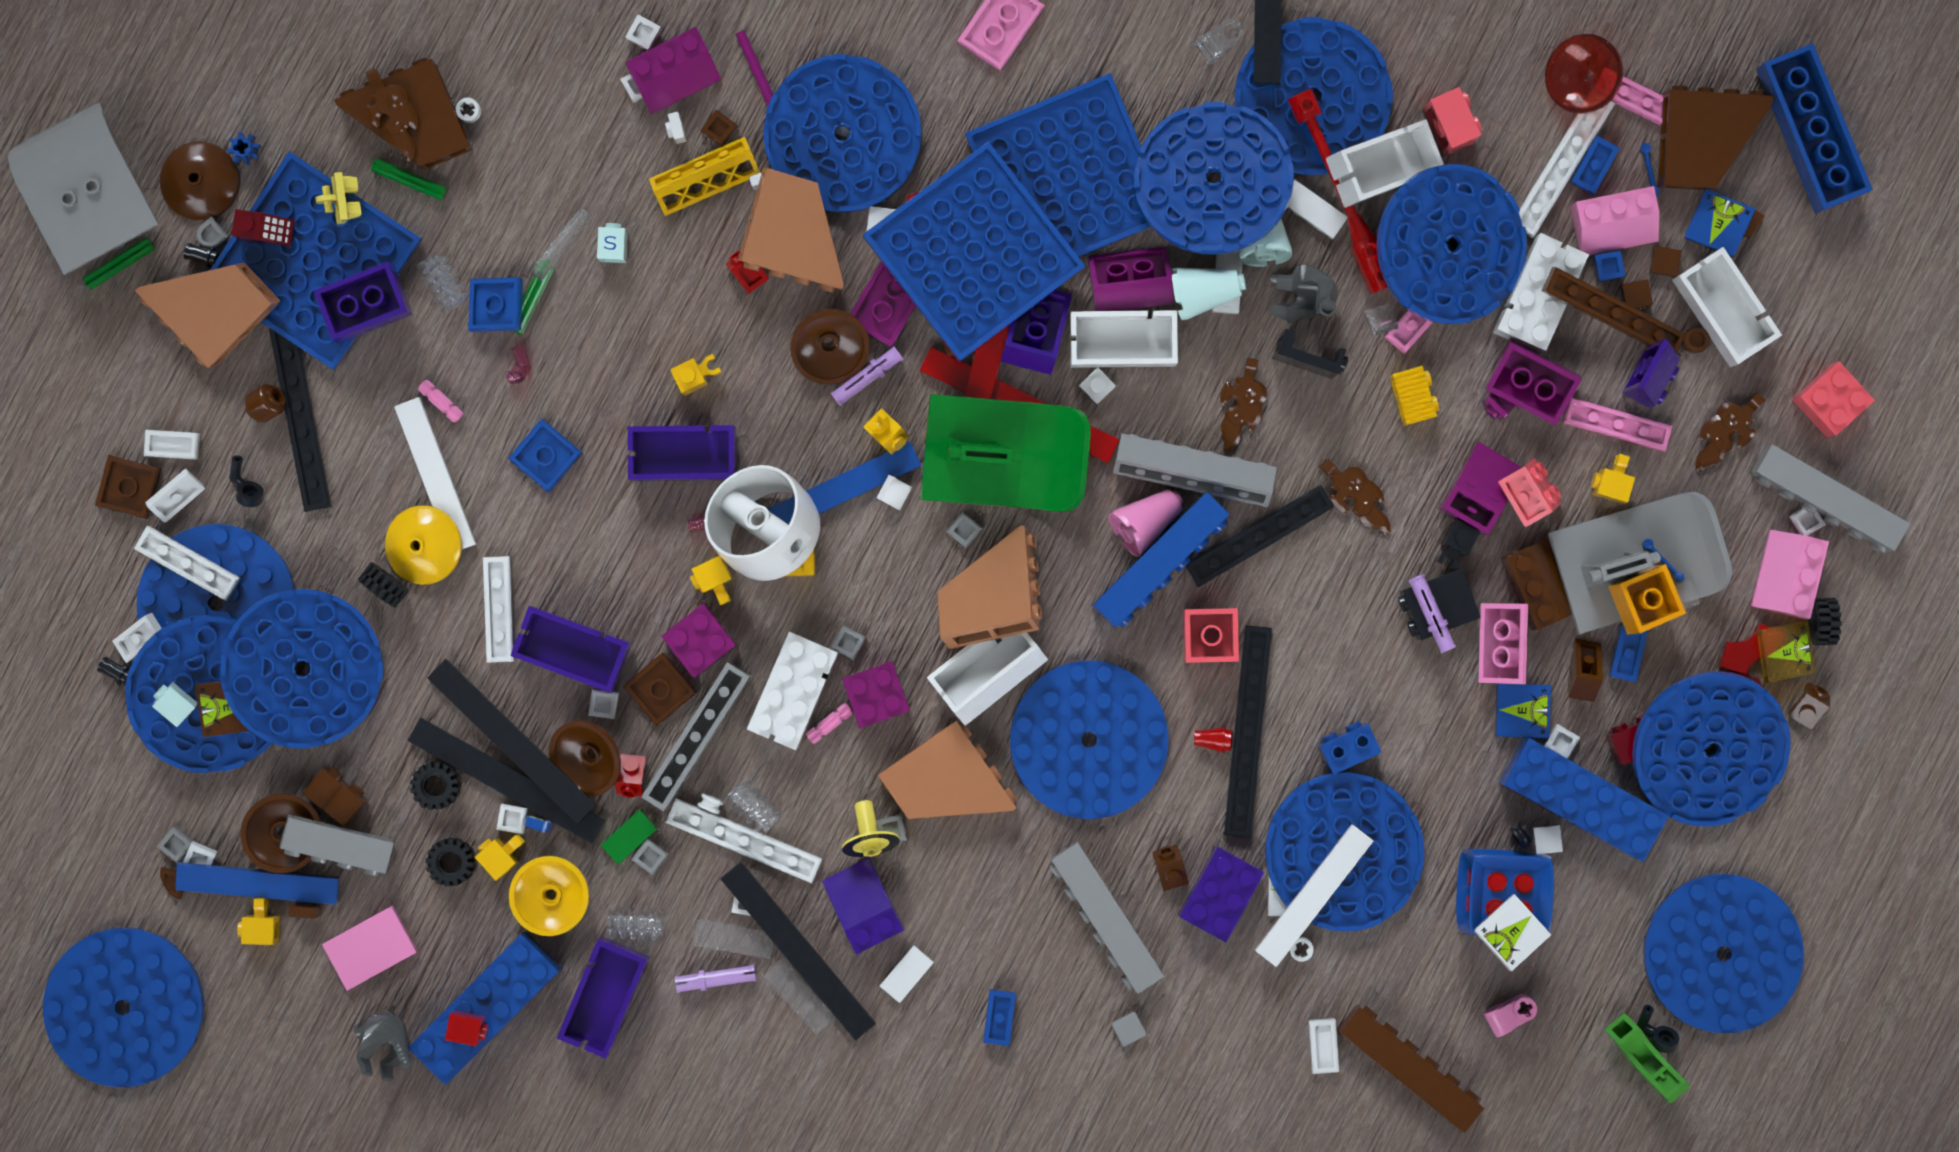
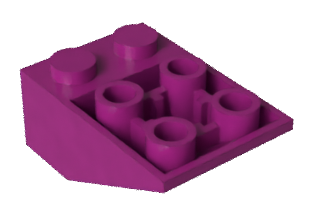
M1478 441L1438 510L1480 531L1482 536L1489 535L1508 501L1498 481L1522 467Z

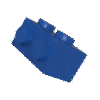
M1360 721L1346 726L1347 731L1340 735L1333 732L1321 738L1323 742L1318 744V748L1330 773L1334 775L1382 753L1368 723L1361 724Z

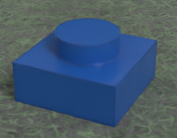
M1621 250L1593 256L1597 282L1625 277Z

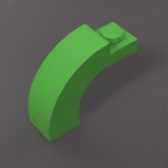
M1625 1013L1605 1029V1032L1622 1054L1669 1104L1690 1088L1687 1081L1661 1056L1642 1030Z

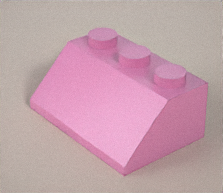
M1654 186L1577 201L1570 206L1578 248L1580 251L1589 254V256L1659 241V208Z
M1769 530L1751 606L1799 619H1810L1829 541L1800 534Z
M1481 603L1478 683L1526 684L1528 604Z

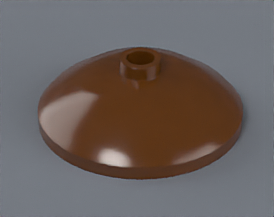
M190 142L178 147L167 157L160 173V189L164 200L177 214L191 220L202 221L208 220L210 217L220 216L233 204L239 190V172L232 157L222 148L208 142ZM198 174V181L192 183V175Z
M826 309L810 314L799 323L791 338L790 352L795 367L805 378L815 383L832 385L849 380L863 368L869 355L870 344L866 329L856 317L842 310ZM827 337L832 338V341L829 343L823 342Z
M573 720L559 727L553 734L549 745V758L588 796H598L607 792L615 785L621 771V758L614 740L603 728L589 721Z
M286 793L272 794L258 800L247 811L241 825V843L247 857L259 868L273 873H288L302 868L311 861L310 855L300 853V857H294L284 854L285 849L280 848L282 835L276 833L278 827H285L288 814L321 822L315 809L304 799Z

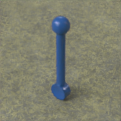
M1643 143L1640 146V152L1644 154L1650 186H1654L1656 196H1658L1660 190L1656 187L1649 155L1651 146L1648 143Z
M1651 539L1643 541L1642 546L1645 550H1650L1652 553L1658 552ZM1660 554L1661 563L1667 565L1668 570L1674 575V580L1679 583L1682 582L1684 574L1677 572Z

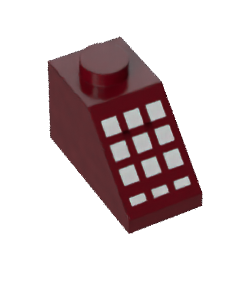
M235 209L231 235L239 240L291 247L295 220L260 212Z

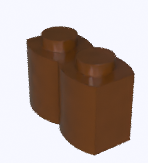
M324 767L304 790L303 794L343 826L348 825L367 801L363 796L365 792L354 783L348 785L342 780L344 775L336 768L331 767L328 769Z

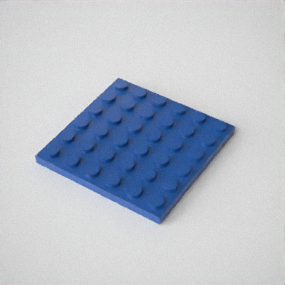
M1111 73L965 133L972 153L988 141L1078 257L1151 228L1140 210L1134 186V172L1141 144Z
M989 141L862 235L959 362L1085 268L1080 258Z
M289 151L249 211L295 220L292 246L239 240L232 236L210 270L246 263L281 301L261 322L331 369L336 370L357 337L342 343L332 340L313 290L385 262L393 264L399 275L422 241V238L354 193L345 194L346 202H360L361 216L347 220L345 224L337 225L334 203H332L333 212L325 213L324 204H316L315 198L323 195L322 186H330L331 194H333L331 178Z

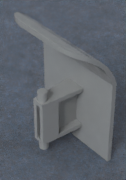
M99 103L82 109L26 139L9 151L8 162L14 181L64 275L113 249L119 250L125 246L124 243L159 225L110 132L104 111Z
M1697 492L1681 493L1548 533L1578 634L1621 622L1622 620L1608 586L1651 567L1663 565L1660 554L1677 572L1684 574V580L1679 583L1674 580V575L1669 571L1682 603L1716 594L1724 590L1731 581V561L1715 509L1704 495ZM1651 539L1658 552L1652 553L1650 550H1645L1642 546L1643 541Z

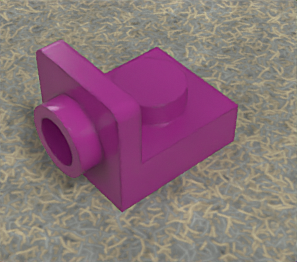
M1490 393L1482 401L1486 406L1484 408L1485 412L1491 418H1498L1499 420L1505 419L1508 413L1516 406L1493 393Z

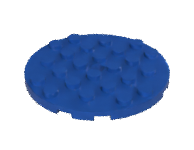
M1307 17L1281 24L1280 85H1254L1253 45L1239 69L1235 84L1234 102L1237 107L1241 108V106H1244L1259 113L1278 129L1288 145L1294 174L1319 176L1329 173L1306 121L1300 124L1297 123L1287 99L1311 88L1320 93L1321 99L1318 104L1322 113L1315 117L1333 155L1341 150L1383 135L1391 113L1393 88L1386 68V62L1375 45L1365 35L1340 21L1322 19V17Z
M837 54L811 60L794 70L784 79L785 81L780 85L776 93L773 94L769 102L763 129L765 151L773 170L817 182L824 210L828 212L850 213L862 211L882 203L900 189L910 176L919 155L921 123L911 93L896 75L871 59ZM839 127L849 129L850 136L846 141L838 140L835 137V131Z
M1205 102L1204 105L1189 109L1185 107L1165 118L1151 131L1139 151L1140 154L1134 172L1137 201L1149 225L1169 243L1181 249L1200 254L1234 252L1262 239L1283 217L1289 205L1294 184V170L1289 148L1278 129L1259 113L1244 106L1240 108L1226 105V102ZM1213 172L1221 175L1220 182L1208 183L1206 178Z
M1448 164L1427 168L1412 176L1394 192L1380 219L1377 233V256L1383 279L1393 296L1402 306L1416 316L1434 323L1462 324L1486 316L1502 305L1501 302L1515 287L1525 264L1527 252L1526 228L1522 226L1519 215L1520 209L1511 193L1506 192L1498 183V180L1487 172L1461 164ZM1451 237L1457 242V248L1453 252L1448 249L1446 241Z
M222 524L197 526L185 530L171 539L241 578L229 600H223V607L220 610H213L210 600L216 595L150 559L139 582L137 615L138 620H140L145 615L153 613L161 628L177 620L197 615H218L237 620L250 606L274 593L295 589L291 577L292 573L283 557L279 555L270 543L249 530Z
M292 589L274 593L259 600L236 620L223 644L219 664L220 682L229 708L240 723L250 732L267 742L279 746L297 749L311 748L339 740L354 730L365 719L376 702L380 684L382 683L383 661L375 632L356 608L343 599L326 592L311 589ZM299 661H305L309 665V672L305 676H298L294 671V667Z
M197 615L172 622L161 628L144 643L131 664L125 687L127 714L130 723L145 744V747L156 757L171 766L195 773L226 772L246 765L247 762L261 755L272 744L250 731L203 737L195 684L220 681L219 664L223 644L236 619L218 615ZM174 682L197 702L195 709L178 727L152 707L156 700L153 695L163 684L168 687Z
M1091 660L1077 661L1061 665L1047 672L1026 691L1013 716L1010 748L1015 769L1020 779L1038 801L1066 816L1081 819H1098L1129 809L1144 798L1152 789L1166 761L1168 728L1159 701L1149 687L1137 676L1111 663ZM1086 732H1092L1096 735L1097 741L1092 747H1085L1082 744L1081 739Z
M1721 671L1692 675L1676 682L1663 691L1644 713L1633 742L1632 758L1635 776L1643 793L1652 804L1676 821L1693 826H1717L1736 821L1735 818L1748 811L1751 813L1768 799L1766 796L1775 784L1778 785L1780 783L1790 755L1789 725L1776 699L1753 680L1739 674ZM1713 742L1716 743V752L1712 755H1706L1704 749L1713 744Z
M1351 772L1320 775L1295 788L1275 811L1269 824L1265 841V861L1270 881L1280 899L1288 907L1351 824L1373 840L1366 852L1311 922L1313 925L1333 931H1358L1371 928L1397 913L1410 899L1417 882L1420 880L1424 863L1422 831L1415 814L1405 799L1385 783L1367 775Z
M1733 874L1704 875L1675 888L1654 911L1647 934L1644 937V968L1648 982L1658 1000L1662 1002L1671 1014L1695 1028L1713 1033L1743 1032L1762 1025L1774 1017L1788 1003L1795 992L1801 977L1804 961L1802 935L1789 907L1775 892L1763 884ZM1722 946H1727L1731 951L1725 961H1720L1717 957V951Z
M119 927L100 931L87 936L73 945L60 958L52 970L43 999V1018L46 1032L61 1060L85 1079L110 1087L139 1086L169 1073L185 1059L193 1048L204 1016L203 989L191 961L187 960L170 940L144 929ZM120 1000H125L130 1005V1010L126 1015L121 1014L116 1009Z

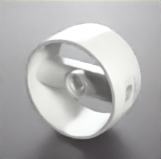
M767 465L744 468L728 477L712 495L705 513L706 535L716 553L735 571L754 580H775L795 571L812 553L820 533V516L810 495L790 475L778 468ZM771 493H794L795 508L790 524L788 525L772 514L766 507L757 504L755 501ZM735 524H739L768 544L769 547L749 555L732 554L731 537Z

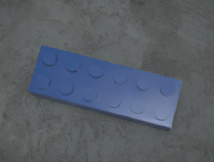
M1809 44L1766 61L1757 67L1756 71L1766 95L1774 96L1771 108L1814 213L1817 214L1872 191V186L1814 44Z
M1208 492L1204 493L1092 607L1113 628H1116L1118 625L1121 627L1126 626L1134 618L1131 612L1137 606L1140 609L1144 608L1153 599L1150 593L1155 588L1162 590L1172 580L1169 574L1174 569L1177 572L1181 571L1191 561L1188 556L1193 551L1196 553L1200 552L1210 542L1207 537L1212 532L1215 535L1218 534L1229 523L1226 518L1230 514Z
M1523 737L1499 781V784L1641 862L1645 861L1669 815L1526 737Z
M526 931L523 932L408 1047L409 1050L444 1085L448 1084L563 968ZM455 1010L486 1016L485 1024H488L486 1039L481 1040V1043L477 1046L446 1041L445 1035L450 1013Z

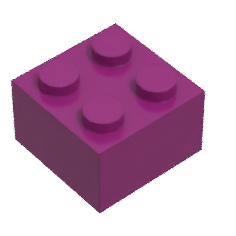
M704 603L661 636L693 678H697L738 646Z
M893 661L842 678L859 729L910 711Z

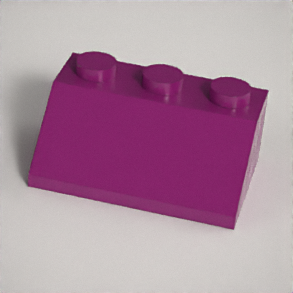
M696 27L625 62L651 115L721 80L712 57Z
M1166 247L1088 256L1095 311H1118L1174 304L1172 273Z
M1509 338L1496 362L1485 389L1557 425L1582 378L1580 374Z

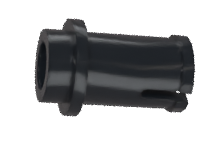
M187 243L183 257L184 259L203 263L206 267L211 268L219 257L220 252L216 251L213 247L207 249Z
M103 657L97 666V672L116 680L117 685L123 684L126 686L130 667H123L108 657Z

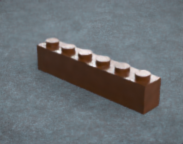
M1356 1005L1337 1030L1465 1133L1485 1109L1479 1104L1481 1098L1470 1089L1466 1093L1460 1089L1458 1085L1461 1082L1449 1072L1445 1076L1437 1069L1440 1065L1428 1055L1425 1059L1418 1055L1417 1051L1419 1048L1411 1041L1406 1039L1405 1042H1402L1397 1038L1396 1035L1399 1032L1386 1022L1384 1025H1381L1375 1019L1378 1015L1365 1005L1362 1009Z

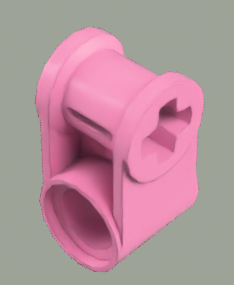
M1518 994L1505 1002L1492 1006L1483 1014L1494 1035L1501 1037L1513 1031L1516 1027L1532 1020L1537 1014V1005L1526 994ZM1521 1002H1524L1526 1005H1528L1526 1007V1013H1523L1521 1010H1519L1521 1008Z

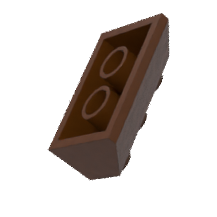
M1549 537L1501 557L1519 603L1528 604V624L1531 630H1539L1572 615Z

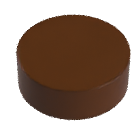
M1692 327L1684 332L1682 345L1687 352L1697 354L1703 352L1709 346L1710 336L1704 328Z

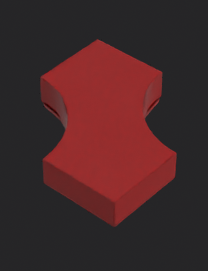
M1758 624L1754 633L1749 638L1740 642H1725L1718 667L1746 674L1751 664L1757 659L1769 656L1781 649L1786 631Z

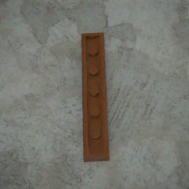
M1557 267L1551 268L1542 288V292L1646 346L1665 339L1670 342L1677 354L1684 339V333Z

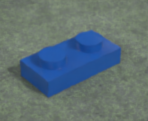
M1596 135L1570 183L1594 195L1620 148Z
M1620 625L1609 677L1637 682L1648 631L1627 635L1624 625Z
M989 990L983 1043L1010 1045L1016 992Z

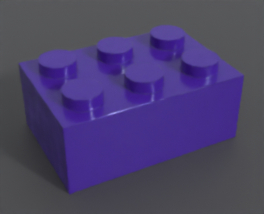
M389 262L313 290L331 338L337 343H342L413 315L396 269Z
M1215 845L1179 910L1178 916L1226 943L1261 881L1264 872Z

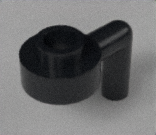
M235 455L232 457L229 479L237 488L236 500L242 506L256 507L262 502L264 490L256 482L244 481L240 476L243 458Z
M1644 1005L1636 1025L1644 1034L1651 1037V1044L1656 1050L1662 1053L1674 1052L1680 1040L1678 1033L1667 1026L1655 1028L1648 1024L1654 1008L1651 1005Z

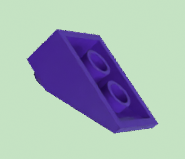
M1055 290L1012 322L1009 327L1001 362L1052 375L1072 294Z
M1663 339L1645 348L1622 394L1648 408L1654 407L1656 404L1660 405L1667 394V391L1664 389L1668 381L1672 382L1680 369L1677 367L1680 358L1669 341Z
M869 857L822 880L856 955L904 931V926Z

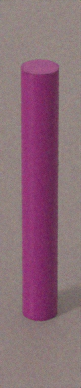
M745 30L736 33L735 36L768 106L773 92Z

